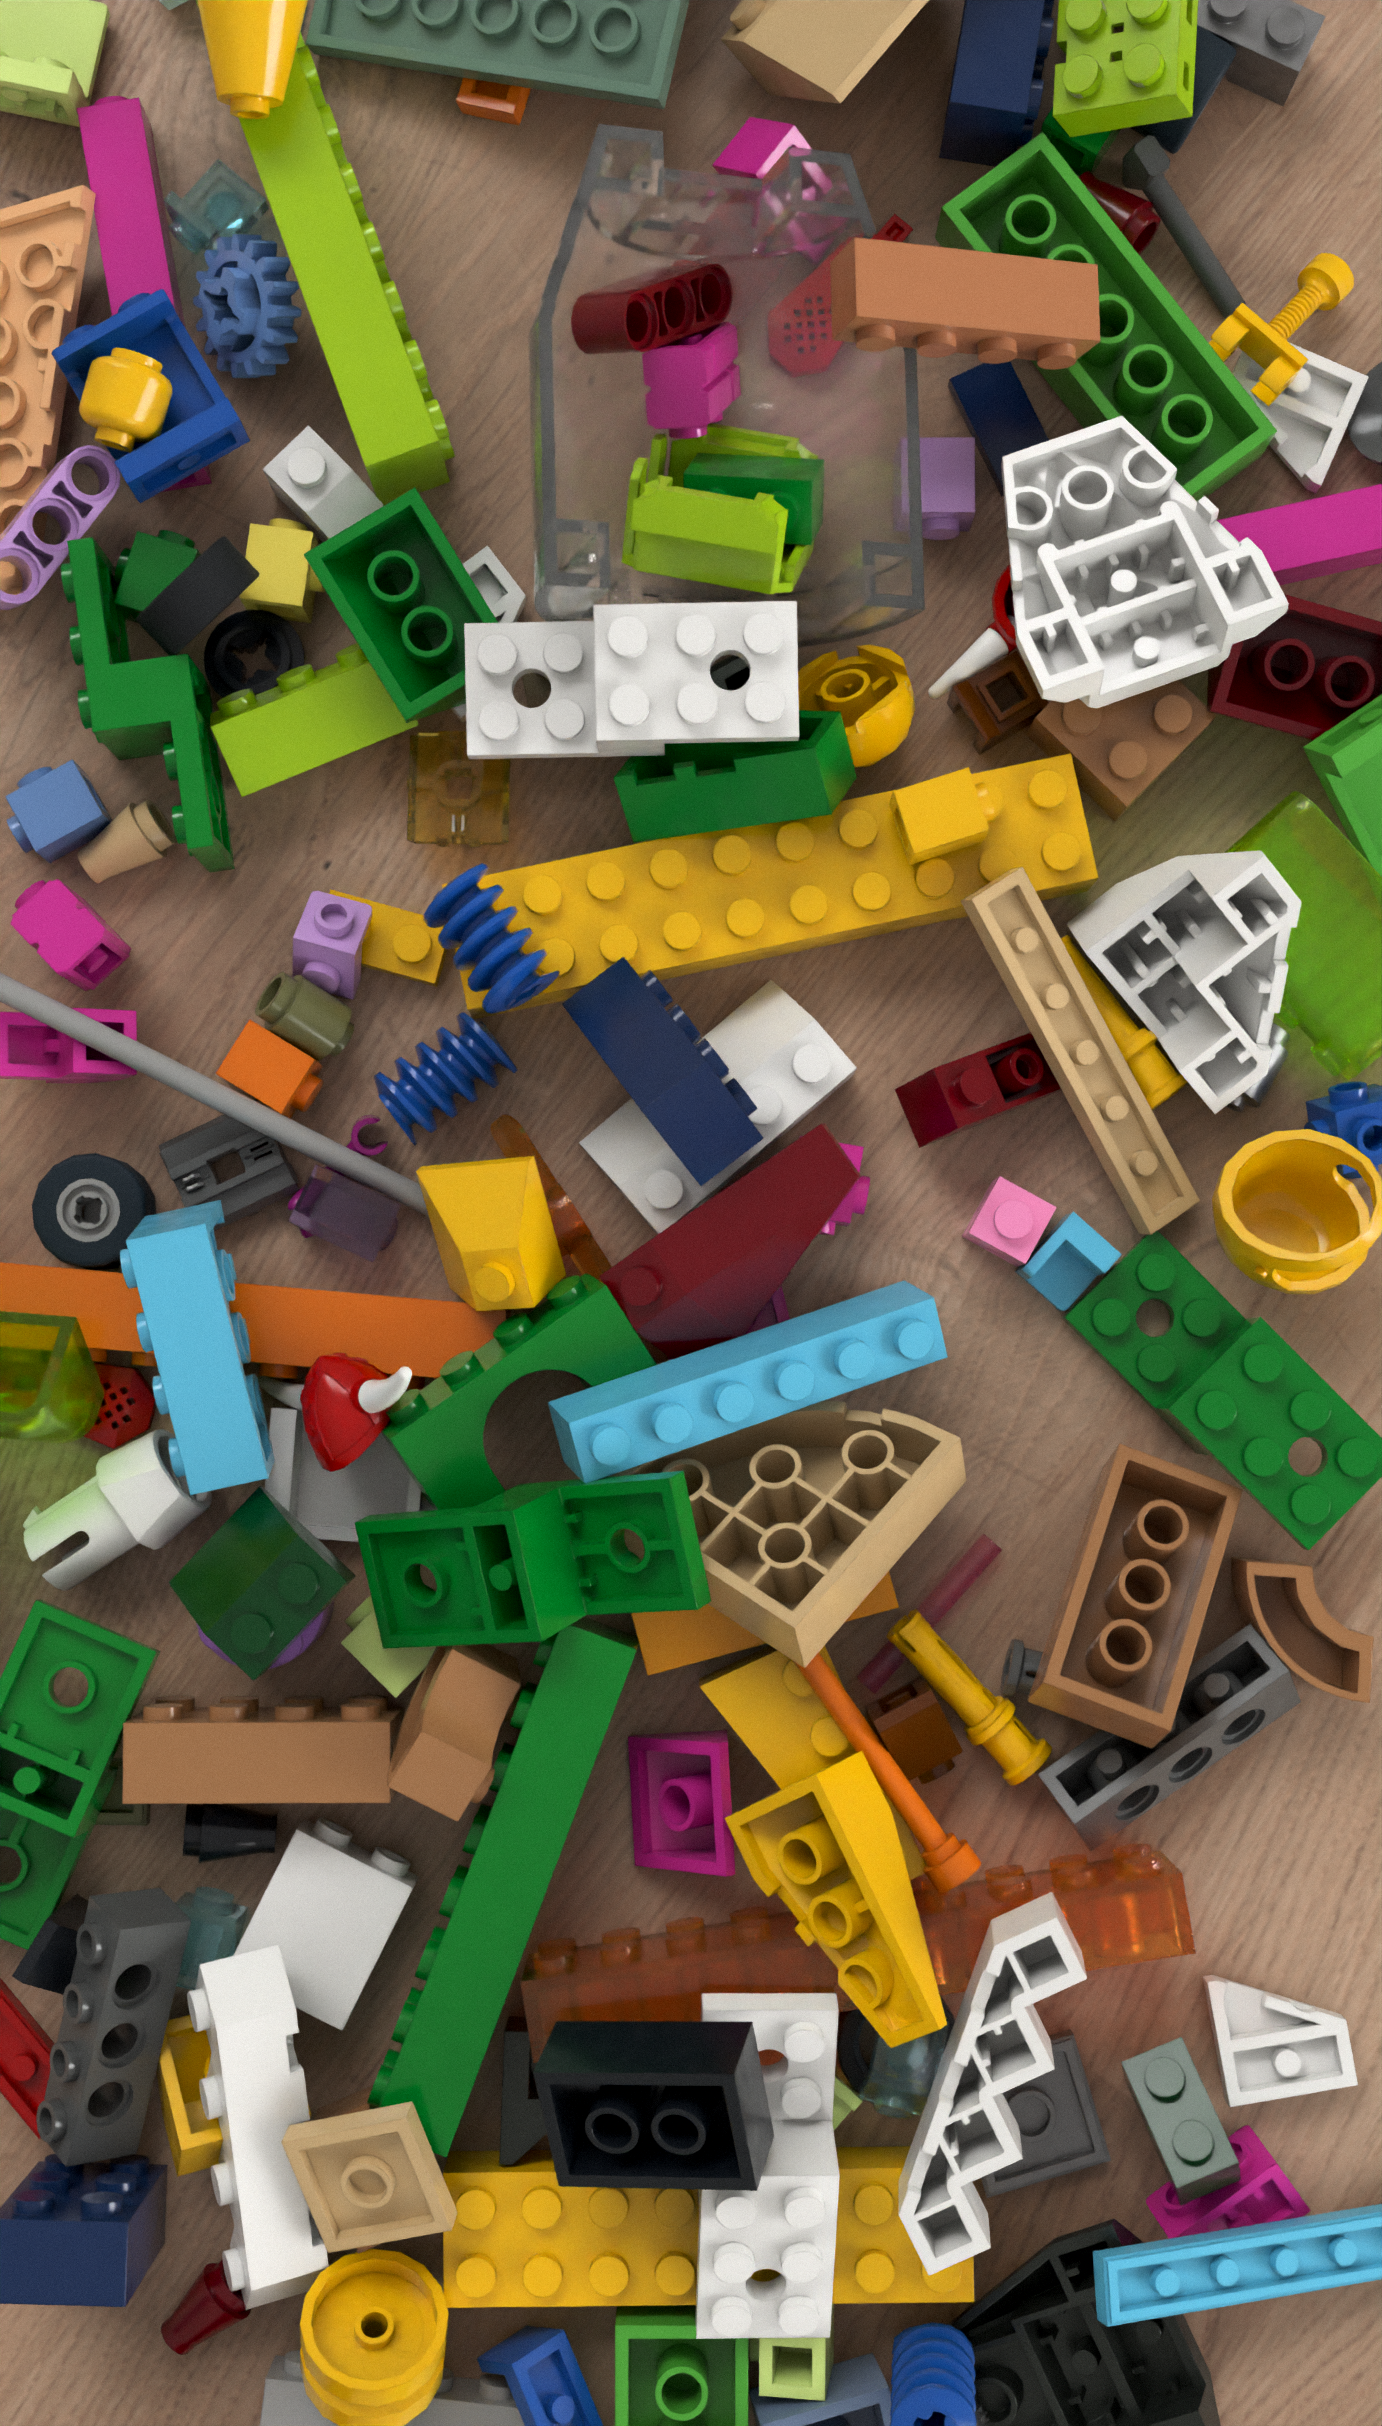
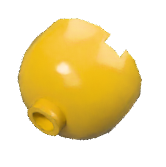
M874 645L857 646L859 656H851L839 660L835 650L819 656L798 671L799 710L841 711L854 768L873 765L895 751L907 737L914 715V693L904 660L888 648Z

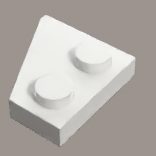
M1290 343L1308 361L1294 381L1285 388L1270 406H1267L1250 391L1260 381L1259 377L1265 370L1242 351L1232 374L1277 430L1269 446L1307 490L1316 493L1323 483L1369 377Z
M1203 1976L1223 2093L1229 2107L1358 2085L1347 2021L1341 2014L1218 1976Z

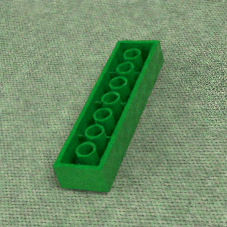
M585 1616L543 1642H540L533 1664L545 1669L538 1685L527 1681L525 1688L522 1690L509 1725L521 1730L517 1743L514 1746L504 1742L494 1764V1777L489 1787V1790L497 1792L494 1804L491 1807L481 1803L462 1851L474 1855L471 1865L468 1868L458 1864L438 1913L450 1918L448 1926L444 1929L435 1925L415 1973V1977L426 1981L423 1990L415 1987L411 1988L392 2034L391 2040L403 2044L400 2052L388 2049L367 2101L368 2104L378 2108L413 2101L433 2153L443 2157L448 2155L638 1648L637 1636Z

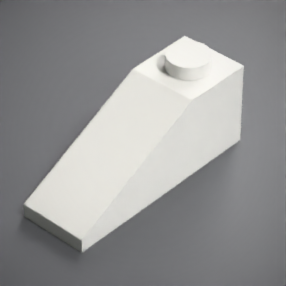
M309 425L263 468L274 494L322 542H325L384 506L353 469Z

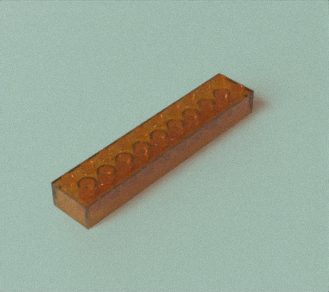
M1131 1844L1113 1849V1858L1088 1862L1087 1855L1085 1854L1064 1855L1050 1859L1048 1861L1050 1869L1025 1873L1022 1865L993 1867L985 1871L986 1879L961 1883L957 1887L941 1894L937 1892L929 1879L921 1881L922 1890L913 1891L939 1995L966 1991L991 1919L1050 1892H1053L1082 1951L1086 1971L1195 1954L1182 1872L1160 1850L1152 1852L1150 1844ZM764 1906L748 1907L733 1911L729 1914L730 1921L705 1925L704 1918L702 1917L677 1919L665 1924L666 1932L641 1936L640 1929L637 1927L616 1929L603 1933L601 1935V1943L577 1946L575 1938H560L546 1941L537 1946L538 1953L528 1955L521 1979L533 2063L539 2061L556 2021H701L702 1993H836L839 2012L856 2010L858 2008L838 1984L839 1970L817 1943L808 1947L794 1930L800 1922L793 1913L789 1911L769 1915L768 1908Z

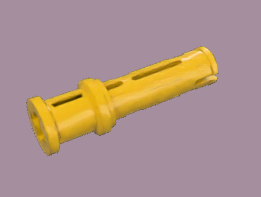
M1069 935L1062 937L1061 940L1153 1111L1188 1084L1187 1080L1177 1073L1155 1043L1158 1037L1151 1030L1149 1031L1147 1027L1138 1028L1073 944L1072 938Z
M917 1609L910 1611L908 1617L904 1615L894 1624L886 1635L888 1640L910 1660L937 1693L958 1713L959 1717L966 1723L964 1731L966 1732L967 1739L974 1746L981 1744L1004 1769L1002 1774L1004 1780L1010 1786H1014L1035 1773L1049 1757L1052 1746L1044 1738L1036 1739L1014 1715L1015 1705L1008 1698H1003L1002 1696L995 1697L985 1688L949 1645L930 1627V1624Z

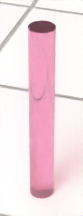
M984 1533L917 1607V1610L930 1624L932 1629L1002 1551ZM888 1640L856 1678L871 1692L876 1694L904 1663L907 1657Z

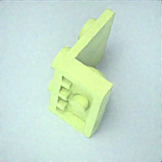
M0 0V111L80 127L77 108L90 105L110 18L107 5L91 0Z

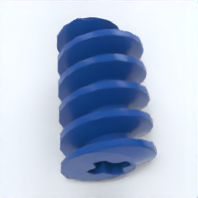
M482 863L460 874L440 890L425 911L424 921L431 928L443 927L438 936V942L442 948L447 950L459 948L453 957L454 966L461 971L474 969L468 978V986L474 992L489 990L482 1001V1007L486 1012L493 1014L518 1007L529 1001L552 984L559 976L560 971L543 975L538 974L536 970L548 955L545 949L527 954L523 952L521 948L533 932L529 927L510 933L507 926L517 915L518 910L515 906L495 911L492 905L504 889L501 885L480 889L478 883L489 870V867Z
M461 1012L456 1016L461 1032L459 1037L444 1027L436 1031L440 1051H435L423 1042L415 1046L420 1063L418 1067L402 1057L394 1061L399 1077L397 1082L381 1072L374 1075L379 1094L378 1097L414 1146L417 1144L412 1128L414 1123L433 1133L437 1130V1125L432 1110L437 1108L451 1118L458 1114L453 1098L454 1094L458 1093L471 1103L478 1100L474 1084L476 1078L492 1088L499 1085L494 1065L499 1063L513 1073L518 1071L482 1021L478 1022L465 1012Z
M931 2322L906 2328L895 2336L891 2364L890 2426H976L975 2355L972 2343L963 2332L949 2324Z

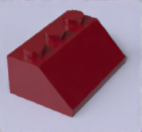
M1284 594L1289 606L1283 616L1257 636L1232 644L1228 658L1218 666L1208 669L1207 711L1313 741L1382 694V622Z

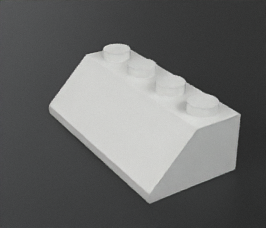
M772 980L767 982L702 1038V1040L705 1038L729 1068V1074L721 1080L725 1085L732 1078H735L758 1108L748 1118L764 1139L702 1186L691 1175L632 1098L579 1142L657 1235L704 1204L847 1082L857 1069L820 1024Z

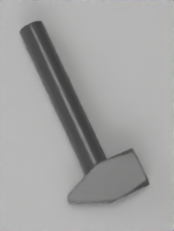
M1147 135L1137 142L1123 157V185L1127 189L1142 190L1147 199L1152 202L1156 213L1224 318H1227L1233 314L1241 303L1246 304V302L1164 175L1170 166V159L1156 137Z

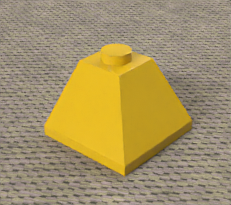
M534 1156L421 1166L416 1171L449 1288L476 1311L534 1308L566 1276Z
M190 2015L168 2020L156 2070L162 2116L177 2177L219 2164L218 2161L223 2142L218 2117L210 2120L206 2118L200 2096L199 2080L207 2077L211 2057L206 2030L195 2032Z

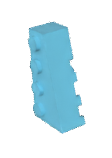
M221 1200L145 1216L126 1239L127 1249L120 1250V1263L124 1280L129 1289L138 1288L144 1311L136 1315L140 1343L145 1352L154 1350L160 1374L153 1376L152 1379L155 1402L161 1415L170 1413L175 1438H171L168 1441L172 1468L176 1477L186 1476L190 1495L268 1479L275 1462L258 1378L255 1374L245 1376L242 1365L251 1361L250 1339L246 1320L240 1312L231 1313L228 1302L235 1300L234 1280H237L233 1257L231 1253L226 1254L224 1249H217L213 1228L217 1224L225 1223Z

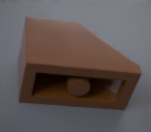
M922 1676L865 1705L892 1758L909 1781L918 1777L921 1784H926L945 1775L955 1767L952 1758L962 1753L963 1750L933 1691Z

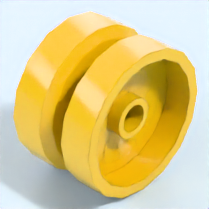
M368 2249L359 2254L356 2252L345 2255L320 2272L304 2299L300 2320V2370L306 2395L323 2417L339 2426H404L429 2406L442 2384L449 2313L442 2287L425 2265L401 2252Z

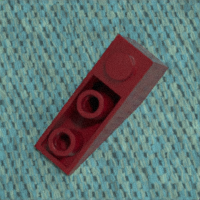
M1030 1032L933 1068L896 1088L895 1092L917 1144L921 1148L1059 1092L1062 1089Z

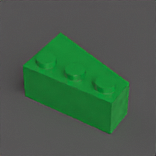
M799 710L798 741L666 743L665 755L630 756L614 776V782L633 843L832 815L857 777L841 711Z

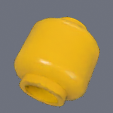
M117 347L112 349L111 356L97 357L92 361L81 397L79 412L82 419L88 425L97 429L95 441L116 450L132 452L135 442L145 444L161 435L172 397V385L170 380L161 373L163 365L159 361L144 354Z

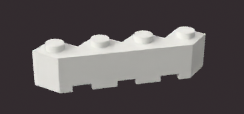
M1053 1892L991 1919L898 2181V2215L929 2276L991 2248L988 2212L973 2181L1023 2159L1019 2125L1003 2093L1055 2069L1051 2040L1033 2003L1087 1979L1082 1951Z
M278 1944L200 1964L196 1989L187 1993L188 2007L195 2032L206 2030L211 2049L207 2077L199 2080L201 2101L208 2120L218 2117L223 2137L219 2164L211 2166V2178L217 2203L219 2206L230 2205L234 2221L230 2249L222 2252L223 2266L230 2291L233 2292L241 2289L246 2310L308 2292L320 2272L329 2267L327 2249L322 2237H319L316 2223L281 2143L289 2125L310 2120L304 2069L301 2064H298L293 2045V2034L299 2033L296 2006Z

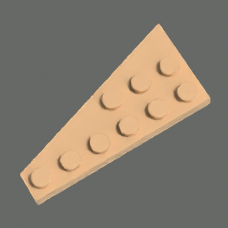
M85 185L0 209V535L54 468L68 380L54 359L52 351L61 346L63 339L76 329L96 193ZM38 512L33 517L32 527L35 535L43 542L48 513ZM0 561V590L7 594H19L23 587L21 572L15 565Z

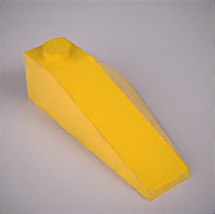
M862 1751L724 1818L754 1881L767 1897L776 1893L800 1922L794 1930L808 1947L817 1943L839 1970L838 1984L890 2048L938 2031L947 2025L893 1814Z

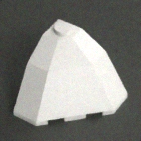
M1261 850L1177 856L1115 884L1066 923L1086 955L1149 1030L1158 1037V1041L1178 1071L1214 1114L1218 1113L1267 1075L1272 1053L1268 1043L1274 1013H1280L1289 968L1285 958L1291 928H1297L1302 901Z

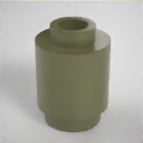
M285 972L278 973L264 989L255 1008V1014L265 1021V1029L311 1056L316 1061L322 1060L328 1054L337 1056L341 1053L354 1032V1024L350 1022L351 1007L301 975H296L292 978Z

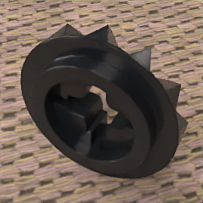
M249 609L228 616L215 627L206 643L204 668L211 686L222 698L249 688L253 690L254 695L277 687L276 678L281 674L303 666L306 655L300 637L290 623L275 613L259 609ZM265 642L266 649L264 655L277 671L257 669L253 677H249L247 680L245 677L247 667L232 652L234 650L240 654L244 652L254 654L258 647H262Z

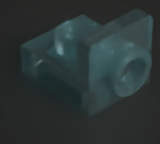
M947 2021V2025L938 2031L890 2048L879 2033L876 2032L868 2075L861 2083L859 2098L873 2102L874 2110L888 2117L910 2119L913 2117V2114L922 2115L943 2057L949 2022Z

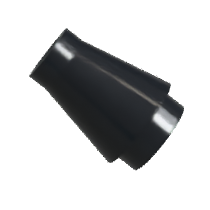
M187 1804L183 1856L199 1857L198 1863L257 1853H275L277 1814L261 1813L231 1804Z

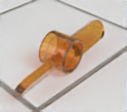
M501 1115L491 1123V1134L506 1158L534 1156L561 1257L569 1254L581 1275L588 1273L602 1282L599 1276L612 1267L521 1124L510 1115Z

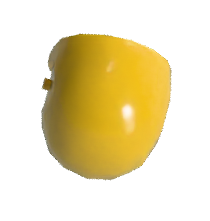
M1311 1129L1274 1131L1245 1144L1225 1164L1220 1172L1212 1197V1212L1217 1241L1229 1261L1254 1282L1286 1294H1316L1339 1286L1364 1263L1369 1248L1382 1232V1178L1371 1160L1342 1138ZM1343 1164L1357 1170L1370 1187L1373 1203L1371 1217L1368 1207L1352 1182L1338 1173L1337 1165Z

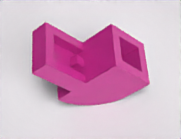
M72 1008L137 1041L136 1011ZM0 1012V1079L46 1080V1083H99L123 1080L137 1075V1070L22 1012Z

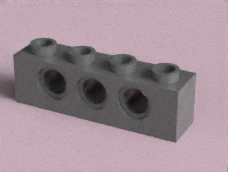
M1249 1624L1190 1666L1171 1732L1152 1749L1104 1730H1099L1038 1775L1059 1809L1088 1849L1093 1851L1295 1707L1301 1700L1290 1671L1253 1626Z
M161 1888L90 1896L84 1924L80 1926L77 1932L76 1960L71 1982L66 1986L63 1994L64 2013L57 2043L52 2046L50 2052L51 2070L44 2101L39 2104L36 2117L37 2130L40 2137L48 2143L65 2167L137 2154L191 1925V1920Z

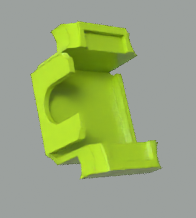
M709 423L707 425V434L704 436L672 440L668 476H664L668 442L667 434L656 433L651 443L648 482L646 483L648 458L638 457L631 473L621 562L631 566L636 571L765 594L792 592L814 550L815 539L812 545L784 544L789 509H785L776 502L772 494L758 492L755 499L752 500L683 488V473L697 453L818 459V455L810 452L799 443L800 438Z

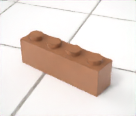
M854 237L830 262L832 340L855 342L856 347L862 351H885L895 346L915 348L919 355L929 358H940L954 353L975 354L979 361L989 364L1005 363L1014 359L1037 361V365L1040 368L1056 370L1073 366L1077 359L1100 342L1098 264Z

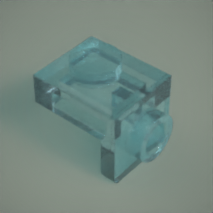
M219 158L182 199L173 191H170L163 199V203L172 220V223L168 226L170 232L185 248L195 255L202 249L204 251L218 250L217 238L247 234L269 209L266 199Z

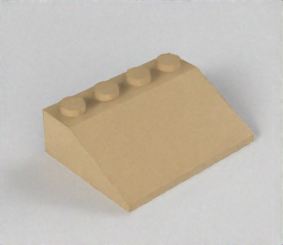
M742 0L730 16V21L733 25L720 40L769 95L841 104L929 0Z

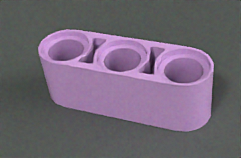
M86 445L76 448L54 466L0 535V561L15 565L23 578V587L19 594H7L0 590V610L17 608L36 596L69 554L67 541L81 539L113 498L120 485V471L114 462L116 460L109 452L98 446ZM74 464H85L91 467L97 474L99 490L96 495L84 494L76 488L71 477ZM35 513H48L58 521L61 528V538L58 544H46L35 535L32 527Z

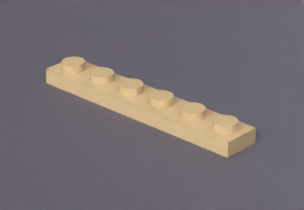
M1024 868L1010 869L961 900V903L1138 1233L1152 1235L1200 1202Z

